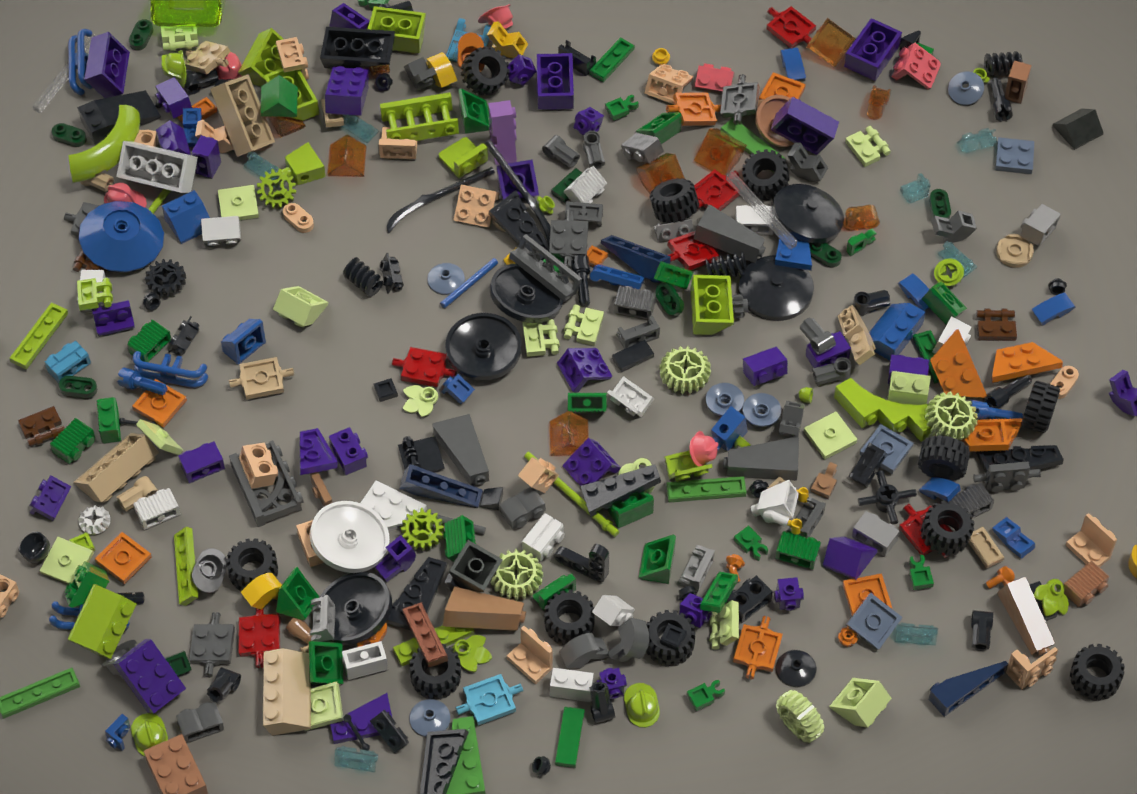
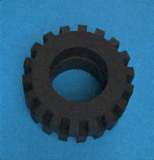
M484 46L483 48H477L464 59L461 65L463 71L460 72L461 76H464L462 81L467 83L466 87L468 89H473V93L479 92V95H489L498 90L508 80L510 69H507L509 63L505 62L506 57L504 55H500L501 51H495L493 47L488 49V46ZM479 63L485 64L490 69L491 79L484 77L480 73Z
M764 149V152L758 150L756 151L757 154L754 155L752 153L749 155L750 159L746 158L745 164L742 166V176L747 191L750 194L752 193L753 197L757 198L759 196L761 200L767 197L770 200L772 196H776L780 189L789 185V171L786 160L782 158L780 153L776 154L774 150L768 152V149ZM772 170L775 172L769 179L757 178L761 171Z
M683 178L660 183V185L654 187L649 196L655 217L661 222L671 223L685 220L699 209V201L693 182Z
M1036 381L1033 384L1022 419L1023 427L1046 433L1059 397V387L1041 381Z
M938 435L926 438L922 442L918 468L922 473L931 478L938 477L950 481L960 480V478L966 475L970 456L969 447L958 439Z
M941 501L940 504L935 503L933 507H930L921 527V537L925 539V545L931 546L930 550L938 551L937 554L945 553L946 556H950L951 553L956 555L959 551L962 552L967 547L974 531L972 514H968V509L966 507L962 508L961 504H953V501H949V503ZM939 525H949L956 532L945 531Z
M250 538L245 539L246 542L242 543V541H239L237 543L238 546H233L231 548L232 552H228L226 564L229 578L238 590L241 588L243 590L251 581L265 573H273L274 576H278L276 553L272 550L270 544L266 545V541L262 540L259 542L257 538H254L253 541H250ZM251 561L262 563L256 570H245L242 568Z
M569 590L568 593L560 591V595L554 594L553 600L549 599L547 601L544 624L550 638L554 637L555 642L559 643L561 641L562 645H566L575 637L586 633H593L595 614L592 613L594 607L592 601H588V596H581L579 591L573 593V590ZM565 613H574L580 619L573 623H567L560 620L559 617Z
M665 610L663 614L658 612L656 617L652 616L650 622L646 624L649 632V645L646 653L651 655L653 661L657 659L658 664L661 665L662 663H666V666H671V663L679 665V661L685 662L694 650V624H691L690 618L685 619V614H677L678 611L673 610V613H670L669 610ZM668 623L687 631L679 651L660 643L659 637L664 633Z
M443 643L442 646L448 656V661L437 665L446 669L442 675L430 676L425 673L429 666L420 648L417 649L418 654L414 652L412 660H410L412 686H415L417 693L421 691V696L429 695V699H434V696L442 699V695L447 697L450 695V691L455 692L457 689L456 685L459 686L461 663L458 654L454 653L451 647L447 649L446 644Z
M1090 644L1088 648L1083 647L1081 651H1078L1070 671L1071 684H1075L1074 689L1076 691L1080 690V695L1083 697L1085 695L1089 696L1088 699L1090 700L1093 697L1096 700H1101L1102 697L1108 699L1110 694L1113 696L1119 689L1125 672V666L1122 663L1123 659L1121 656L1117 657L1118 652L1115 650L1111 651V647L1107 645L1104 648L1102 644H1097V647H1094V644ZM1087 668H1101L1106 672L1107 676L1102 678L1095 677L1089 673Z

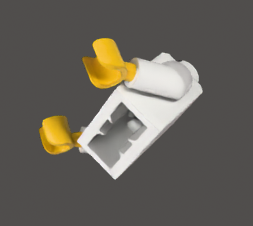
M790 480L784 481L762 491L759 503L751 506V512L755 517L761 515L766 523L774 522L785 527L787 525L791 526V532L798 535L800 534V529H802V521L800 519H793L792 521L789 519L794 516L797 499L802 503H806L809 491L805 487L796 490V487L792 485Z

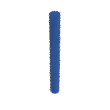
M495 258L490 260L440 302L441 306L446 308L493 269L498 264V261Z

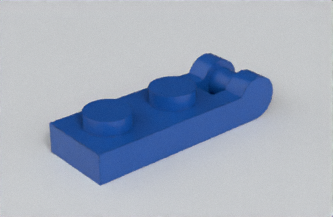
M599 264L595 265L590 273V278L593 281L601 279L608 281L612 285L630 286L637 290L641 289L645 278Z

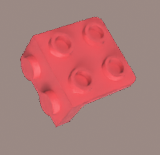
M916 43L911 44L907 48L904 47L899 52L900 57L893 67L894 72L891 77L899 80L908 74L925 88H931L940 68V61Z

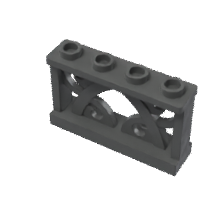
M273 440L265 444L267 450L271 452L273 464L278 465L279 468L278 476L276 477L278 481L271 494L264 489H251L239 460L240 454L234 453L229 455L231 467L258 527L292 512L301 511V503L304 502L300 491L296 492L295 490L297 485L294 477H290L288 474L290 469L287 462L281 459L283 456L279 445L276 446ZM263 494L267 499L264 496L262 499H258L257 496ZM285 495H289L291 497V502L288 504L281 505L276 502L277 499H279L282 502H286V500L283 498ZM272 505H274V506L276 507V508H274V509H271V510H269V511H266V510H267L268 508H270Z

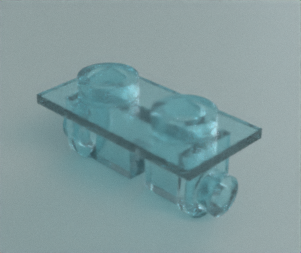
M343 114L344 126L342 127L366 143L379 132L373 125H369L357 116Z
M989 128L978 131L979 133L972 134V132L962 135V138L957 143L963 144L961 145V150L966 153L978 150L979 142L981 148L994 146L997 143L996 136L993 137L992 134L996 129L989 130Z
M256 152L248 153L247 158H249V161L244 166L257 175L265 178V171L271 174V169L278 172L279 168L277 166H274Z
M945 242L943 245L944 249L938 253L943 259L959 261L964 268L963 277L977 268L973 260H969L952 242Z
M901 622V624L896 626L895 642L936 645L938 628L933 627V625H919V627H915V624Z
M342 745V747L335 749V766L375 772L379 754L375 753V751L360 750V753H358L357 749Z

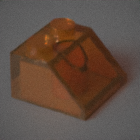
M712 128L708 130L694 161L711 171L716 169L719 173L727 176L740 161L747 145L718 128Z
M665 153L653 159L651 163H645L636 168L641 183L649 194H651L654 187L662 182L677 178L685 179L676 155L671 153Z

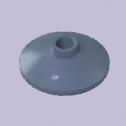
M965 71L956 74L951 79L948 92L951 99L957 104L971 105L982 97L984 83L976 73ZM964 84H969L967 88L962 87Z
M451 263L438 264L428 274L429 287L434 292L442 295H450L465 282L462 269Z
M719 383L708 390L706 404L711 412L723 416L730 406L739 412L744 404V395L733 384Z
M766 393L753 394L743 404V415L749 423L755 426H770L780 418L781 405L772 395Z
M427 699L417 703L410 713L412 729L423 737H427V732L447 730L451 720L447 706L434 699ZM432 713L433 716L427 717L426 714Z

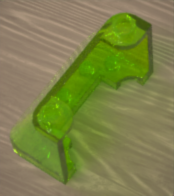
M150 0L151 20L156 26L216 27L222 21L225 0Z

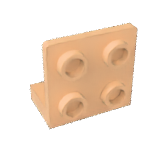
M297 37L276 41L284 73L300 70L304 78L309 79L307 58L302 55L304 54L302 43L299 44Z
M660 65L649 74L644 94L675 105L674 94L682 93L683 87L692 80L693 76L689 75L686 71L672 69L670 65Z
M390 127L382 128V138L379 139L380 158L416 159L418 141L387 139L386 130L390 129Z
M461 185L454 220L489 228L492 217L488 213L494 207L495 200H499L500 193Z
M1088 513L1085 515L1081 530L1066 542V547L1086 565L1093 561L1097 566L1101 567L1111 559L1117 539L1110 530L1101 525L1096 517H1092Z
M523 626L520 628L521 643L507 655V660L536 685L553 669L552 647L547 642H542L532 629L528 630Z
M1054 647L1031 664L1028 657L1021 654L1017 649L1010 656L1006 673L1021 690L1027 686L1031 687L1038 681L1039 677L1042 675L1047 676L1051 673L1053 664L1057 659L1058 650Z

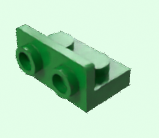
M572 573L568 576L562 575L535 593L533 599L545 611L547 601L549 599L553 600L554 594L560 595V591L568 593L569 590H573V592L576 590V578Z

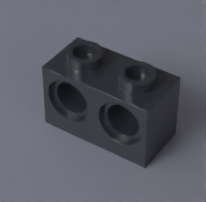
M756 575L752 579H747L738 590H733L726 604L732 600L744 603V605H739V621L742 624L772 601L773 591Z

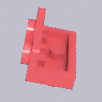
M704 63L703 66L699 65L695 87L723 92L724 86L732 85L735 73L728 67L717 69L714 68V65Z

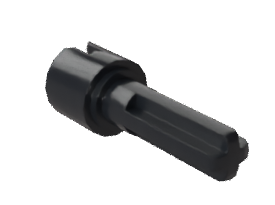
M994 77L990 83L995 100L993 104L995 118L1000 122L1003 121L1002 116H1005L1006 120H1010L1013 116L1010 101L1005 99L1001 79Z
M577 255L571 261L572 271L582 278L578 287L579 303L584 307L590 305L587 278L590 274V263L588 256Z
M1022 376L1004 388H995L986 394L985 402L989 407L1000 409L1009 402L1011 396L1032 383L1031 376Z

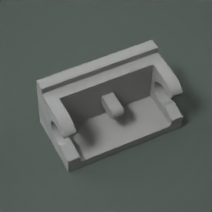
M697 545L678 584L685 587L693 586L699 592L714 561L715 550Z
M328 595L311 600V605L321 604L313 606V629L310 630L311 641L322 642L334 639L335 604Z

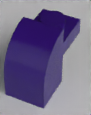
M1121 370L1109 379L1112 388L1109 396L1113 403L1124 413L1136 416L1137 388L1132 386L1128 371Z
M402 535L385 547L389 553L375 566L387 582L401 570L407 571L416 558L415 551Z

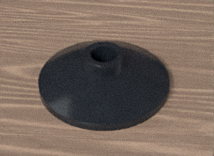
M790 650L783 653L776 664L777 676L783 683L791 687L808 685L815 678L817 671L814 659L808 653L801 650ZM793 664H799L800 667H795Z

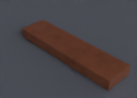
M422 603L404 608L403 614L428 666L432 667L448 661V656Z

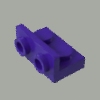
M129 300L113 303L109 308L100 306L99 308L92 309L98 336L135 328Z
M51 475L47 480L43 479L38 487L40 491L38 497L35 495L29 504L32 507L29 513L33 515L37 512L53 521L71 486Z

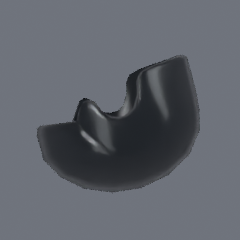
M31 532L21 541L19 552L28 562L38 563L49 554L50 542L41 532Z

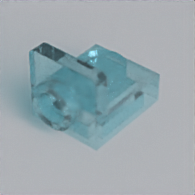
M920 173L916 181L901 186L900 191L910 204L928 197L931 185L929 180Z

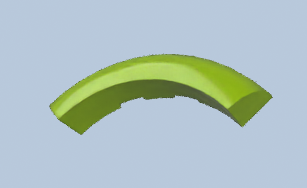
M119 105L117 122L103 141L86 151L68 155L73 183L94 178L95 174L104 170L108 171L119 163L123 141L134 142L139 133L140 114L136 108L129 105Z

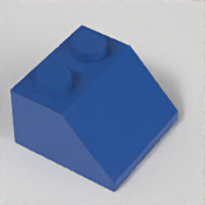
M195 190L162 205L164 219L181 244L201 235V219L210 218L204 203Z
M248 319L246 322L241 323L231 334H227L221 341L223 352L237 365L266 343L263 321L261 319Z

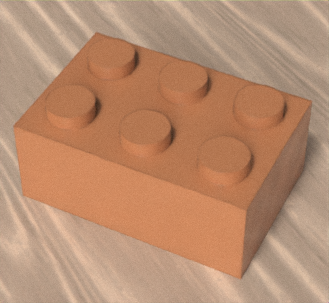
M182 734L144 750L147 764L161 794H208L206 784Z

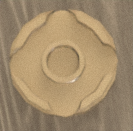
M1009 234L998 242L996 253L1000 262L1006 266L1021 268L1032 260L1034 249L1032 243H1029L1027 239L1018 234Z

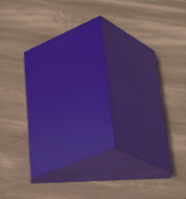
M533 159L508 163L532 197L539 196ZM497 165L498 188L502 200L514 191H517L519 198L522 199L523 196L500 165Z
M847 537L829 538L823 567L857 580L878 551L873 547Z

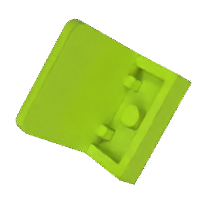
M463 137L439 152V158L460 179L488 161V148L484 143L476 147L467 137Z
M690 450L664 456L669 479L675 478V481L685 480L690 477V474H694V477L706 475L709 473L708 470L713 468L712 464L696 466L691 459Z

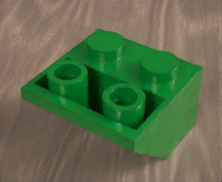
M86 561L83 562L82 566L78 565L74 572L76 577L72 583H68L64 591L68 605L73 608L84 604L93 584L106 589L109 583L106 571Z

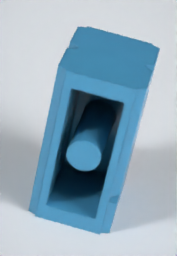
M74 341L71 344L64 345L58 353L51 354L45 361V366L48 373L59 383L61 378L75 375L88 366L91 361L89 354L77 341Z

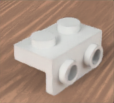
M624 376L613 391L609 390L607 392L612 396L610 398L611 401L618 406L621 403L625 405V411L632 416L637 414L642 417L654 400L652 396Z

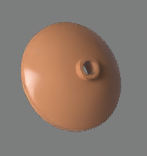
M783 95L767 97L760 103L756 111V124L761 135L769 143L779 147H789L794 145V143L771 131L776 113L791 99Z

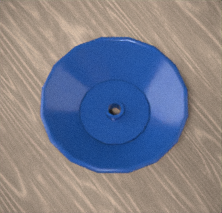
M114 201L102 204L89 212L80 225L79 242L83 253L94 264L109 271L129 272L141 269L154 261L163 248L164 231L159 219L149 209L134 202Z

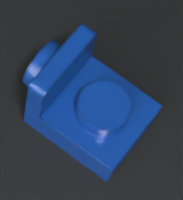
M457 374L454 378L450 376L443 383L445 387L441 392L443 394L448 392L455 400L462 404L475 389Z
M121 714L105 730L107 743L114 749L117 747L121 751L125 749V745L120 737H124L130 729L129 719L125 715Z

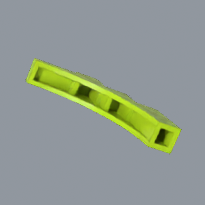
M852 378L845 380L835 387L834 398L861 428L872 425L877 420L894 432H902L908 427L920 442L935 436L937 433H931L932 427H928V421L925 420V410L928 404L911 405L885 400L865 390Z

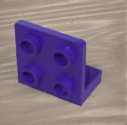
M568 348L557 362L572 392H579L587 380L612 378V374L597 348Z
M590 438L563 464L566 471L580 486L599 481L609 471L617 473L621 469L600 443Z

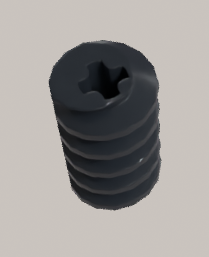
M1014 51L1013 54L1007 52L1006 55L1003 52H1000L999 55L993 53L992 56L986 53L984 57V70L986 72L990 71L991 76L994 75L995 70H997L998 75H1001L1002 70L1007 75L1008 70L1012 69L1014 61L1023 62L1022 55L1017 51Z
M743 251L740 257L734 253L733 259L727 254L726 260L722 256H719V261L712 257V261L709 263L706 258L708 275L723 276L724 274L725 276H730L732 273L736 277L739 271L740 275L743 276L747 269Z
M358 257L353 258L344 268V276L368 296H374L383 286V281H380L381 276L375 274L374 270H370L368 265L365 266V263L360 261Z

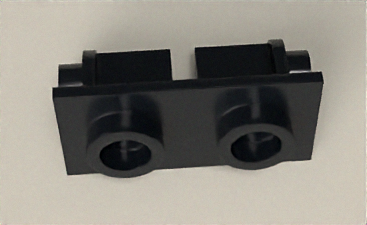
M386 253L383 260L380 261V270L383 274V285L386 287L387 294H389L391 289L396 291L402 290L404 284L402 276L399 274L398 260L395 257L389 258V253Z
M192 316L189 317L187 322L185 320L182 321L178 328L180 331L179 335L174 334L169 344L171 347L168 351L169 353L174 349L175 353L179 356L185 354L191 344L185 338L193 340L197 332H199L200 325L196 322H190Z
M384 709L370 720L394 754L409 743L407 740L408 736L404 734L401 728H395L396 722L389 714V711L386 712Z

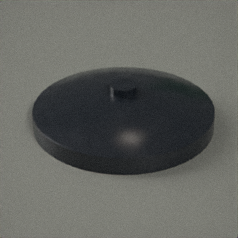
M791 184L785 186L777 192L772 203V214L777 224L787 234L804 242H829L838 236L844 224V214L838 202L825 191L811 185Z
M776 255L759 258L756 263L751 262L747 266L745 274L740 276L739 294H742L743 299L748 300V310L762 319L771 321L789 320L803 313L810 305L814 291V284L809 271L775 265Z
M518 264L503 266L492 277L489 287L490 296L494 304L513 319L527 323H542L556 317L561 310L563 300Z
M476 313L460 319L449 330L445 342L446 356L450 365L461 375L474 380H492L507 374L518 363L522 350L521 337L517 328L506 318L492 313Z
M368 572L344 575L333 581L320 595V597L328 595L335 604L334 639L329 641L341 643L342 645L356 644L372 637L386 623L392 609V595L389 588L380 577Z

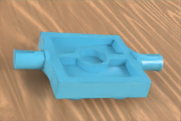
M501 674L463 687L467 703L455 707L457 714L460 715L470 711L474 715L477 725H481L516 712V707L512 700V695L523 692V687L521 683L509 687L504 682Z

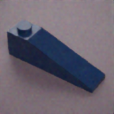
M614 235L601 240L603 246L641 276L650 279L654 283L661 282L654 279L660 261L669 264L671 262V257Z
M411 464L404 471L399 490L416 496L473 508L479 507L483 492L480 488Z
M1003 661L946 679L942 683L937 682L930 688L928 700L945 717L1005 674L1008 663Z

